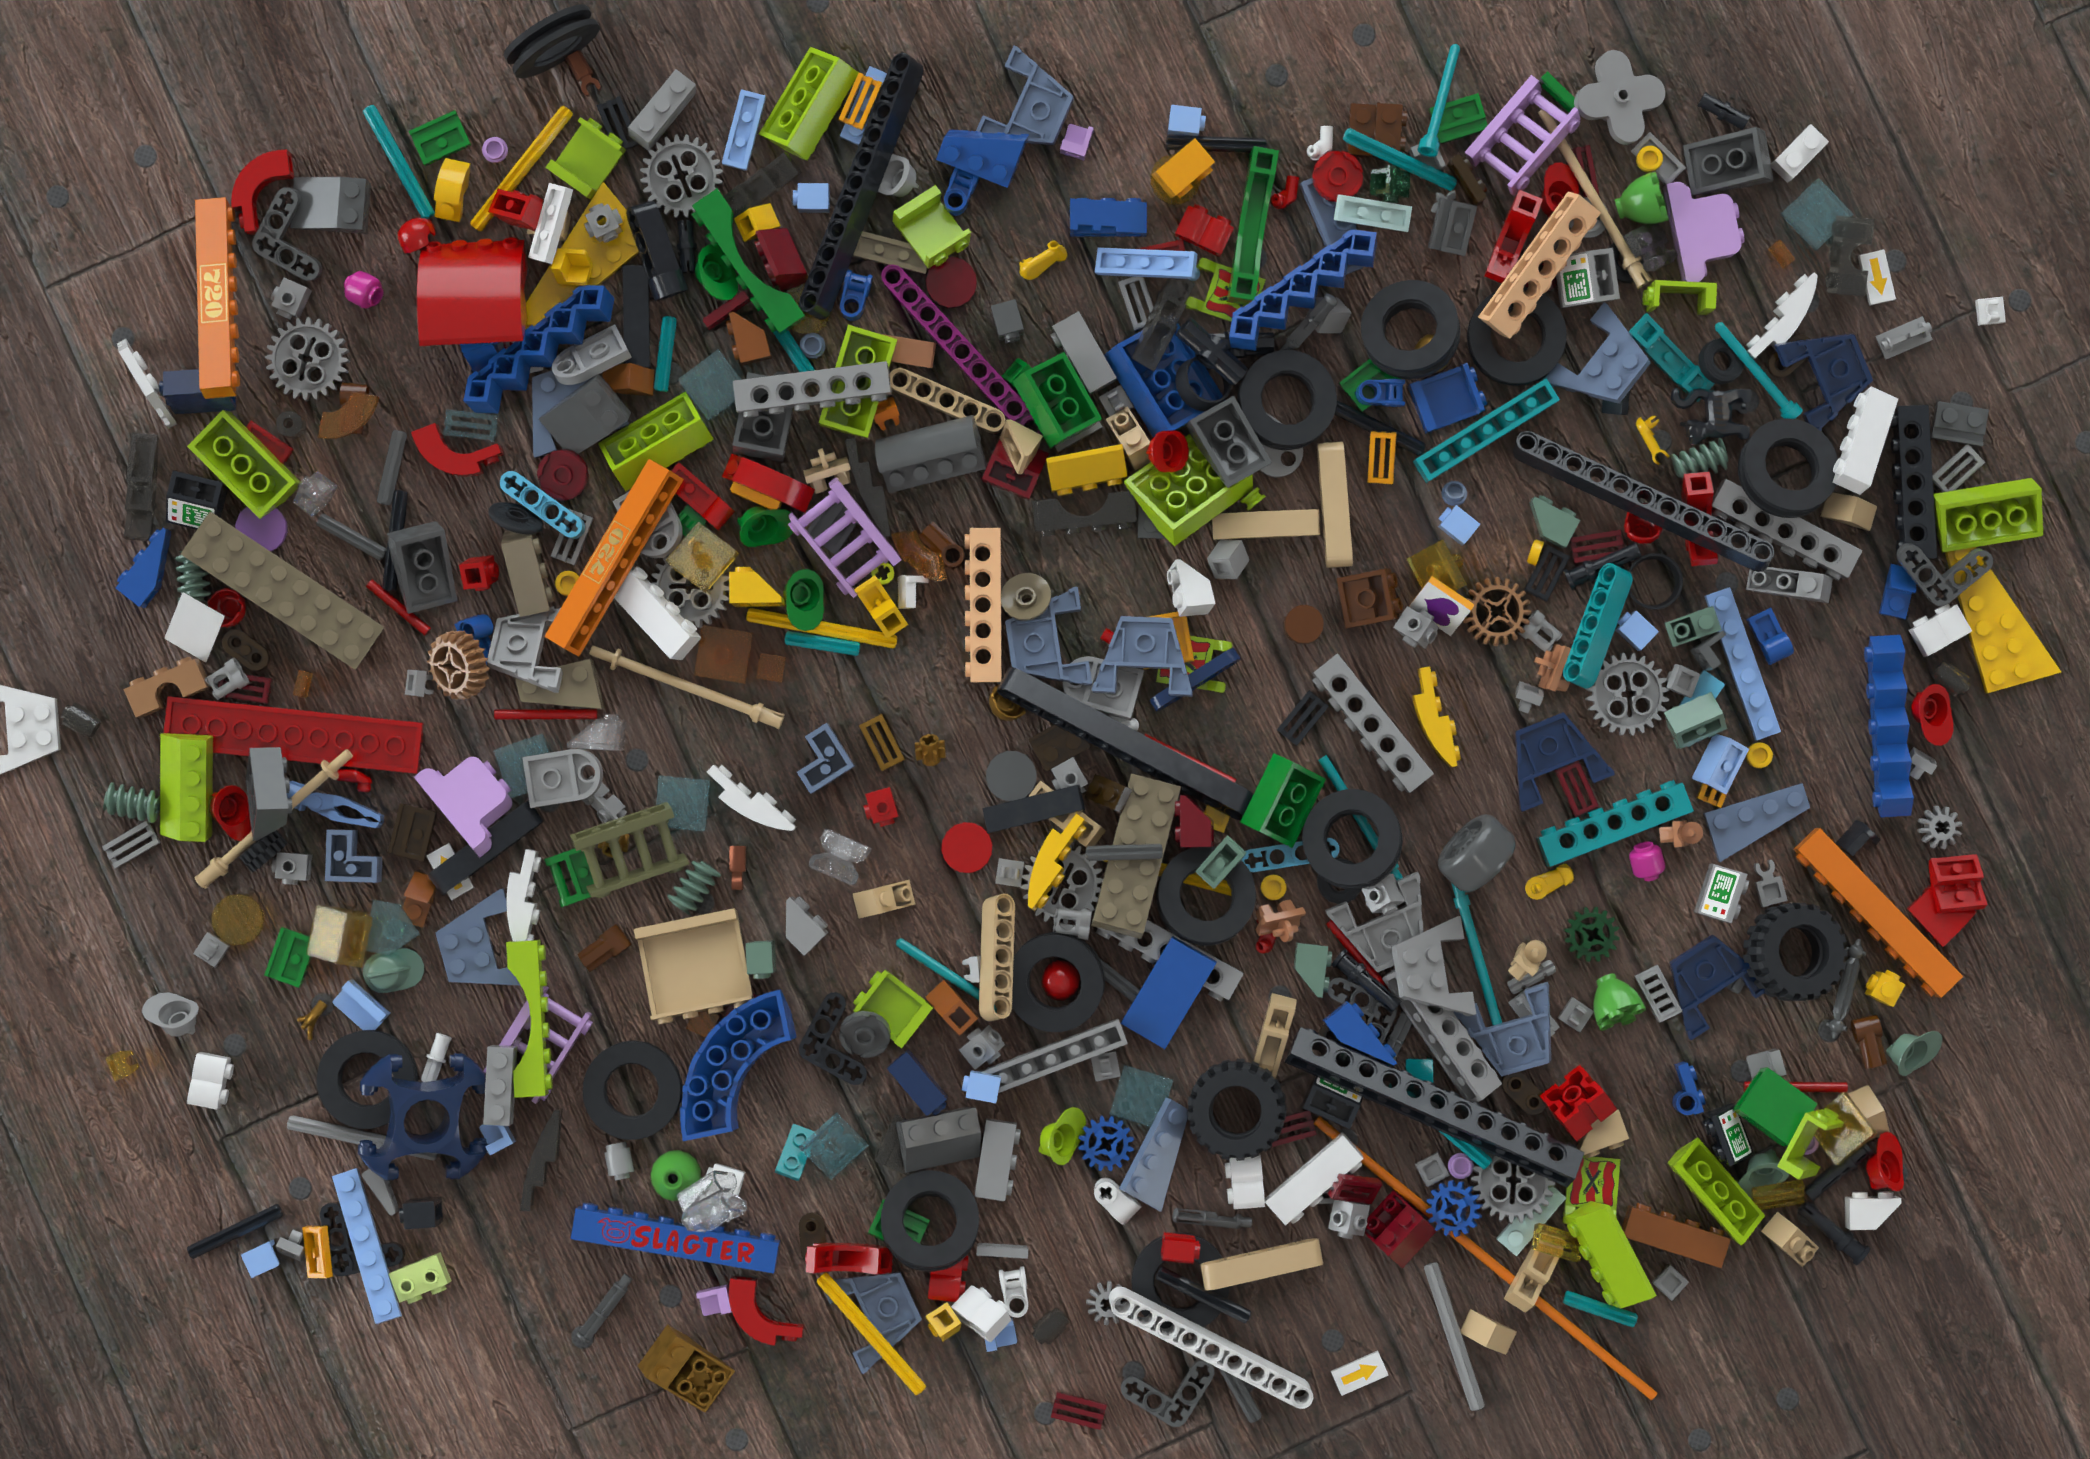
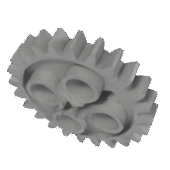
M676 134L674 142H670L665 137L666 145L662 146L656 142L658 150L656 152L648 150L652 158H643V162L648 165V168H641L640 172L646 174L647 177L640 179V182L648 184L643 189V192L652 193L648 201L657 200L656 205L658 209L663 206L665 207V215H668L673 210L675 218H678L680 212H683L685 217L688 218L689 211L693 210L695 212L692 207L693 204L714 191L716 185L723 184V181L717 178L718 175L723 174V170L715 169L721 162L720 159L712 160V157L715 155L714 150L706 152L708 148L707 143L700 147L698 146L699 138L696 137L691 143L687 134L683 141H680ZM691 153L695 155L696 161L692 166L682 164V158L685 154ZM673 155L677 157L683 173L689 174L685 179L692 194L690 198L687 197L679 179L675 180L678 177V172L672 160ZM662 163H669L672 166V171L669 175L663 176L658 173V168ZM696 177H701L706 182L701 190H695L691 186L693 179ZM679 187L682 191L680 198L670 199L668 197L669 189Z
M307 317L305 324H303L301 319L296 318V326L286 322L288 330L285 331L278 328L281 336L279 338L276 336L271 337L276 342L275 346L267 345V348L273 351L272 355L265 356L266 359L272 361V364L266 366V369L274 371L270 379H279L276 387L280 389L286 386L284 394L289 395L293 391V398L297 400L301 394H303L305 401H309L310 394H312L315 400H319L320 392L328 397V388L330 387L337 391L335 382H344L340 374L349 372L343 368V364L350 363L349 359L343 357L344 354L349 352V349L341 348L346 342L345 339H336L340 332L334 330L330 333L332 325L329 323L322 328V320L317 319L314 325L310 317ZM299 337H303L305 339L304 347L296 350L294 348V341ZM312 338H316V341L311 349V340ZM325 344L328 345L330 349L328 355L320 357L318 355L319 347ZM310 356L313 358V361L306 363L303 361V357ZM295 361L297 363L296 372L288 374L286 371L287 364ZM320 369L322 377L320 380L312 382L310 378L312 371ZM304 371V380L300 381V376Z
M691 545L688 552L686 547L681 546V554L673 551L671 559L663 557L666 563L664 566L656 564L660 573H652L657 582L651 584L657 585L664 592L663 597L668 602L674 603L675 595L681 593L683 595V602L677 606L680 609L679 614L693 624L695 622L698 628H702L703 620L711 625V616L719 619L721 617L718 610H727L723 602L729 601V597L726 596V592H729V586L726 584L729 582V577L724 574L730 569L728 567H720L724 561L723 559L718 558L714 561L715 552L711 551L706 556L707 549L701 547L698 552L697 547ZM682 567L685 575L681 580L677 581L675 572ZM707 568L710 576L706 581L702 582L700 573ZM692 583L698 586H713V590L691 589L689 591L683 588H670L671 584L690 586ZM706 594L708 596V603L706 606L700 607L698 603L699 597Z
M1620 653L1619 661L1614 655L1610 656L1611 664L1604 660L1602 664L1603 669H1600L1595 684L1586 689L1592 692V696L1586 697L1585 700L1593 701V705L1588 708V711L1596 710L1597 713L1593 719H1603L1600 727L1610 724V733H1613L1616 728H1619V735H1624L1626 729H1628L1630 736L1634 735L1635 728L1640 733H1644V725L1653 728L1654 725L1651 720L1660 721L1661 717L1657 714L1658 711L1666 712L1667 710L1661 705L1662 702L1669 701L1667 697L1663 696V693L1669 691V689L1661 685L1667 678L1659 679L1658 675L1662 669L1653 670L1654 661L1649 662L1647 665L1644 664L1646 656H1641L1638 661L1636 660L1635 653H1631L1629 659L1626 658L1625 653ZM1624 671L1627 672V689L1633 692V696L1629 697L1630 709L1632 711L1631 717L1627 715V698L1621 695L1622 692L1626 691L1623 678ZM1636 673L1644 676L1645 681L1641 687L1633 684L1632 679ZM1610 676H1615L1619 680V686L1616 690H1611L1607 686V680ZM1639 698L1644 699L1648 705L1643 713L1639 712L1635 706ZM1614 701L1619 702L1622 706V712L1618 716L1613 715L1610 711V705Z
M1078 846L1075 851L1071 850L1067 858L1062 861L1064 864L1063 875L1069 863L1074 864L1067 879V883L1070 884L1069 888L1062 889L1056 904L1053 905L1051 901L1057 891V888L1053 887V892L1049 896L1050 898L1042 909L1038 908L1035 913L1036 916L1042 912L1045 913V922L1051 916L1054 917L1053 921L1057 923V917L1055 918L1056 908L1082 911V909L1095 910L1091 903L1092 901H1098V897L1095 894L1100 893L1101 888L1097 887V884L1103 882V879L1097 878L1096 874L1100 873L1102 869H1094L1093 865L1097 861H1088L1086 853L1080 854L1081 846ZM1031 856L1030 859L1035 863L1036 858ZM1025 865V868L1030 873L1029 875H1022L1023 879L1028 880V884L1022 885L1021 888L1029 890L1033 866ZM1077 870H1082L1087 874V880L1082 885H1077L1072 880V875ZM1028 893L1023 896L1024 899H1028ZM1067 893L1073 894L1076 898V904L1071 908H1066L1061 903V898ZM1063 919L1064 924L1068 923V919Z
M1484 1151L1492 1158V1162L1486 1169L1473 1167V1171L1479 1175L1471 1177L1472 1182L1478 1183L1472 1190V1192L1480 1193V1197L1476 1202L1484 1201L1481 1210L1490 1208L1489 1217H1493L1497 1213L1499 1214V1222H1502L1506 1216L1510 1224L1513 1223L1514 1217H1517L1519 1222L1523 1223L1525 1215L1530 1220H1533V1211L1541 1214L1542 1209L1539 1205H1549L1545 1197L1553 1196L1554 1193L1548 1190V1188L1554 1187L1555 1182L1549 1181L1547 1178L1534 1172L1530 1176H1524L1519 1170L1520 1166L1516 1165L1515 1180L1520 1183H1517L1515 1186V1202L1510 1204L1511 1184L1506 1181L1510 1180L1511 1162ZM1498 1162L1506 1164L1508 1171L1505 1174H1498L1493 1166ZM1495 1188H1502L1507 1196L1503 1200H1498L1494 1198L1492 1191ZM1523 1189L1529 1190L1532 1194V1199L1527 1202L1522 1201L1518 1196L1519 1191Z

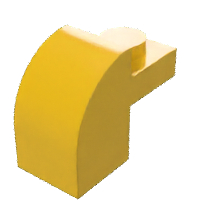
M445 158L435 187V217L460 222L463 212L464 194L469 186L471 163Z
M875 575L854 589L887 639L908 625Z

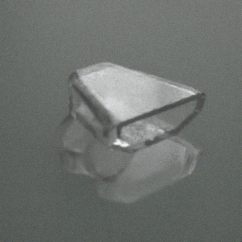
M827 828L824 829L820 840L827 852L813 855L809 860V866L849 885L856 884L859 873L854 862L858 863L869 858L872 848Z
M714 1170L677 1194L683 1211L681 1222L688 1231L706 1232L721 1226L723 1222L734 1219L747 1210V1201L733 1194L737 1187V1179L734 1173Z

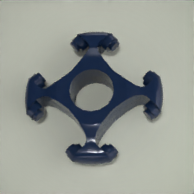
M454 1053L450 1055V1068L453 1067L454 1071H459L456 1076L429 1082H415L393 1078L392 1072H398V1069L402 1068V1055L388 1054L374 1064L361 1079V1095H374V1092L378 1091V1087H384L388 1090L391 1114L389 1126L382 1147L376 1149V1144H373L371 1140H361L360 1144H358L359 1156L377 1176L385 1181L398 1179L399 1168L395 1166L394 1162H391L397 1157L418 1153H437L456 1157V1161H450L449 1165H446L445 1173L446 1178L460 1179L474 1169L488 1151L485 1147L487 1146L485 1138H474L470 1142L469 1148L461 1146L458 1119L463 1095L470 1086H472V1090H475V1093L485 1094L486 1083L485 1072L465 1054ZM423 1100H433L444 1106L443 1121L431 1133L418 1135L404 1128L405 1114L415 1103Z

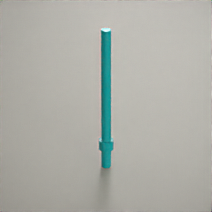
M1325 755L1318 761L1336 790L1348 789L1328 756ZM1352 814L1375 851L1378 845V836L1366 817ZM1398 863L1390 873L1394 874L1396 880L1403 878L1398 870Z
M1452 884L1455 894L1453 900L1456 909L1459 908L1492 1026L1502 1023L1468 906L1471 905L1469 896Z

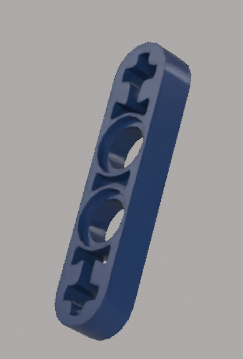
M1235 648L1223 652L1188 674L1192 691L1239 662L1241 658ZM1168 687L1151 698L1150 702L1155 711L1158 712L1184 696H1169Z

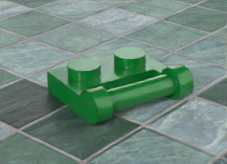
M574 848L544 859L546 866L550 867L561 899L558 900L561 908L591 897L586 886L594 884L584 851H576ZM564 860L577 893L570 896L559 862Z

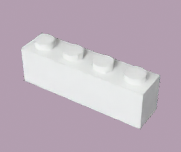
M1872 386L1864 393L1858 394L1854 402V407H1856L1855 414L1851 416L1847 424L1849 429L1848 436L1843 439L1840 446L1842 451L1841 457L1836 461L1833 468L1835 476L1832 483L1859 495L1871 486L1898 398Z
M637 566L632 567L616 593L615 600L670 659L683 660L701 639L696 632V626L679 614L680 609L663 597L664 592L657 585L651 584L648 581V575L644 570Z
M1341 1132L1292 1174L1288 1180L1265 1198V1203L1285 1226L1289 1222L1294 1224L1304 1215L1302 1211L1309 1205L1311 1207L1316 1206L1324 1198L1322 1194L1329 1188L1334 1190L1332 1185L1334 1182L1339 1181L1337 1179L1338 1174H1346L1347 1172L1353 1174L1362 1166L1360 1161L1363 1160V1154Z

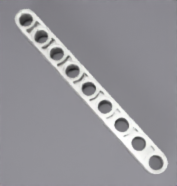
M1116 1287L1110 1292L1109 1302L1111 1310L1117 1317L1296 1408L1304 1409L1311 1405L1313 1393L1310 1385L1298 1375L1125 1287ZM1120 1298H1125L1128 1300L1127 1303L1123 1306H1118L1115 1304V1302ZM1142 1310L1150 1311V1314L1146 1317L1138 1316V1313ZM1165 1321H1170L1173 1323L1172 1326L1167 1329H1163L1160 1327L1161 1324ZM1187 1333L1195 1334L1191 1340L1183 1339V1336ZM1210 1344L1217 1345L1214 1351L1209 1352L1205 1350ZM1236 1355L1240 1357L1235 1363L1228 1362L1231 1356ZM1254 1367L1262 1368L1257 1374L1250 1373ZM1275 1379H1284L1280 1385L1272 1384ZM1298 1390H1306L1303 1396H1294Z

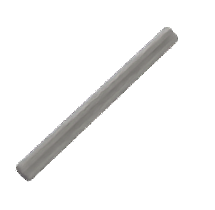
M294 1115L290 1116L287 1122L289 1130L354 1144H360L361 1140H371L373 1144H376L377 1149L382 1147L386 1135ZM437 1153L410 1154V1156L428 1160H435L438 1155Z
M1437 1262L1429 1263L1424 1266V1270L1470 1410H1480L1485 1404L1439 1264Z

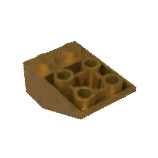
M668 1324L638 1365L648 1380L705 1413L735 1372L733 1368Z

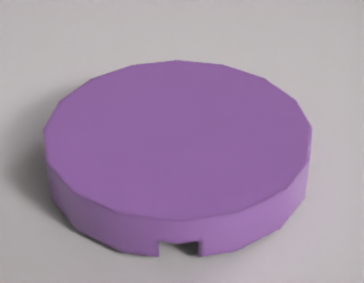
M246 507L239 514L235 524L237 530L270 552L276 550L284 543L288 533L287 521L278 508H275L262 519H259Z

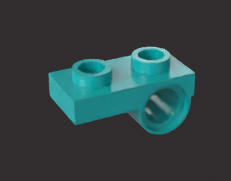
M793 1124L774 1173L799 1182L817 1132Z

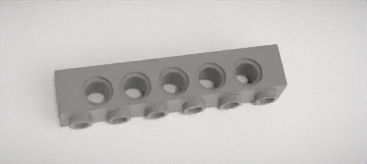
M887 361L733 381L736 412L743 414L744 418L759 416L758 412L769 411V414L784 413L785 408L793 407L795 411H805L810 409V405L820 404V408L834 407L835 402L845 401L846 405L859 404L861 399L871 398L873 402L887 400L886 396L892 395ZM864 377L871 380L870 387L867 390H859L857 388L858 381ZM836 381H843L845 383V390L840 394L832 392V385ZM811 384H817L820 387V391L815 397H809L806 394V389ZM786 387L793 388L794 395L790 400L781 399V391ZM762 390L767 391V401L761 404L755 401L756 394Z
M1727 479L1721 481L1713 496V516L1723 521H1726L1728 518L1736 523L1735 527L1746 532L1750 530L1758 534V538L1770 544L1773 542L1781 546L1780 551L1791 557H1794L1796 554L1804 558L1802 562L1809 567L1816 569L1819 566L1826 570L1825 574L1837 581L1840 578L1846 579L1850 576L1862 553L1861 549L1800 517L1782 518L1763 511L1749 499L1741 486ZM1734 501H1740L1743 504L1744 511L1742 514H1736L1733 511L1732 505ZM1757 513H1763L1766 516L1767 522L1765 526H1759L1756 523L1755 516ZM1780 525L1788 527L1789 536L1787 538L1779 536L1778 528ZM1804 536L1808 537L1812 542L1810 550H1805L1801 546V539ZM1826 548L1834 552L1835 557L1832 562L1824 559L1823 553Z
M1338 653L1312 673L1315 677L1312 682L1321 692L1325 690L1331 698L1328 702L1337 712L1341 710L1347 718L1344 722L1353 732L1357 730L1363 738L1360 742L1369 752L1373 750L1379 758L1376 762L1385 772L1389 770L1395 778L1392 781L1401 792L1405 790L1407 793H1411L1434 774ZM1335 678H1341L1345 681L1344 691L1336 692L1333 690L1332 681ZM1351 698H1357L1361 701L1362 706L1358 712L1349 710L1348 702ZM1367 718H1373L1377 721V729L1374 732L1365 730L1364 722ZM1383 738H1390L1393 741V749L1388 753L1380 748V742ZM1399 758H1406L1409 761V769L1404 773L1396 768V762Z
M1149 920L1146 921L1144 932H1149L1152 936V942L1148 946H1141L1135 937L1098 928L1096 931L1097 934L1108 940L1111 936L1119 939L1118 945L1130 952L1134 948L1143 953L1141 958L1152 964H1155L1156 960L1159 959L1160 948L1168 944L1172 936L1181 940ZM1181 940L1217 961L1213 969L1219 972L1218 981L1215 983H1208L1206 981L1203 986L1210 990L1208 995L1221 1002L1223 998L1229 1000L1244 973L1198 947Z
M1393 969L1382 980L1391 993L1399 998L1396 972ZM1399 998L1402 1001L1400 1006L1465 1100L1479 1102L1502 1084L1495 1070L1490 1067L1483 1057L1482 1051L1468 1035L1467 1029L1455 1016L1454 1011L1450 1012L1434 1005L1428 1006Z
M1117 1018L978 1072L1001 1076L998 1091L1000 1093L1128 1043L1120 1021Z

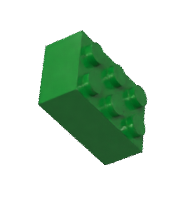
M1065 352L1023 372L1012 381L1050 449L1091 428L1102 420Z
M1273 753L1240 823L1293 848L1326 779L1293 761Z

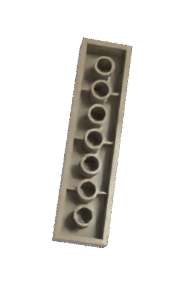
M212 512L208 513L181 552V555L355 670L385 628Z

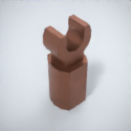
M580 50L566 57V61L577 81H582L581 90L587 98L590 96L587 91L589 85L594 84L598 91L602 90L599 81L591 77L593 72Z
M729 846V872H732V890H743V872H746V846Z

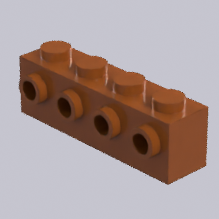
M1637 1203L1636 1207L1628 1205L1621 1227L1626 1238L1722 1268L1731 1240L1724 1235V1230L1710 1226L1709 1230L1700 1228L1701 1223L1687 1218L1684 1223L1675 1220V1214L1662 1210L1659 1215L1651 1212L1652 1207Z

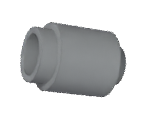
M626 1142L606 1145L607 1152L604 1154L609 1177L614 1176L615 1181L630 1178L629 1173L634 1172L630 1147L627 1148Z

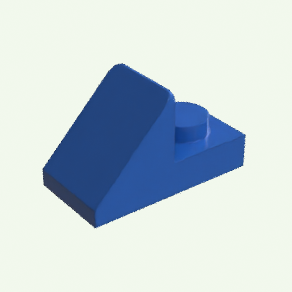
M1890 564L1879 614L1906 619L1911 594L1916 593V583L1902 566Z

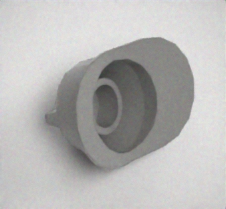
M892 154L880 184L879 193L903 197L912 188L918 189L919 185L916 183L917 174L910 165L909 160Z
M167 992L159 993L149 998L143 1005L142 1014L146 1020L160 1026L167 1034L177 1037L186 1033H195L196 1015L198 1014L199 1007L192 1000Z

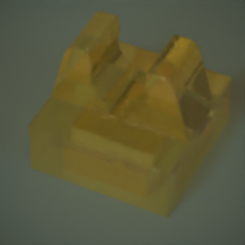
M132 1050L119 1051L105 1058L114 1081L131 1075L139 1068L138 1063L132 1066L126 1063L127 1057L134 1054Z

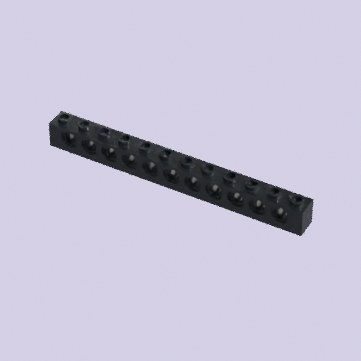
M1300 1027L1294 1036L1284 1063L1565 1187H1568L1575 1180L1584 1152L1578 1150L1575 1145L1555 1140L1548 1133L1537 1132L1525 1123L1508 1119L1503 1113L1487 1110L1478 1102H1469L1460 1098L1455 1092L1444 1091L1430 1081H1422L1413 1077L1411 1073L1405 1070H1397L1390 1067L1385 1061L1367 1057L1362 1051L1349 1049L1335 1039H1327L1318 1035L1312 1029ZM1312 1050H1318L1322 1056H1316ZM1336 1060L1342 1061L1345 1067L1339 1066ZM1359 1070L1365 1071L1369 1077L1362 1076ZM1383 1081L1391 1083L1392 1088L1385 1086ZM1407 1091L1414 1093L1416 1098H1411ZM1430 1101L1437 1103L1440 1109L1434 1108ZM1454 1112L1460 1113L1463 1119L1457 1118ZM1478 1122L1483 1123L1487 1130L1480 1128ZM1501 1133H1506L1510 1140H1506ZM1525 1143L1530 1144L1533 1147L1534 1151L1529 1150L1526 1147ZM1549 1153L1555 1155L1557 1161L1552 1160Z

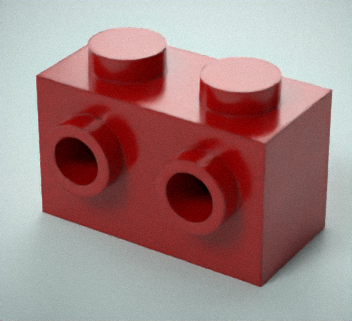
M497 189L488 212L507 224L536 231L544 200L532 194L527 196L516 190L510 192Z

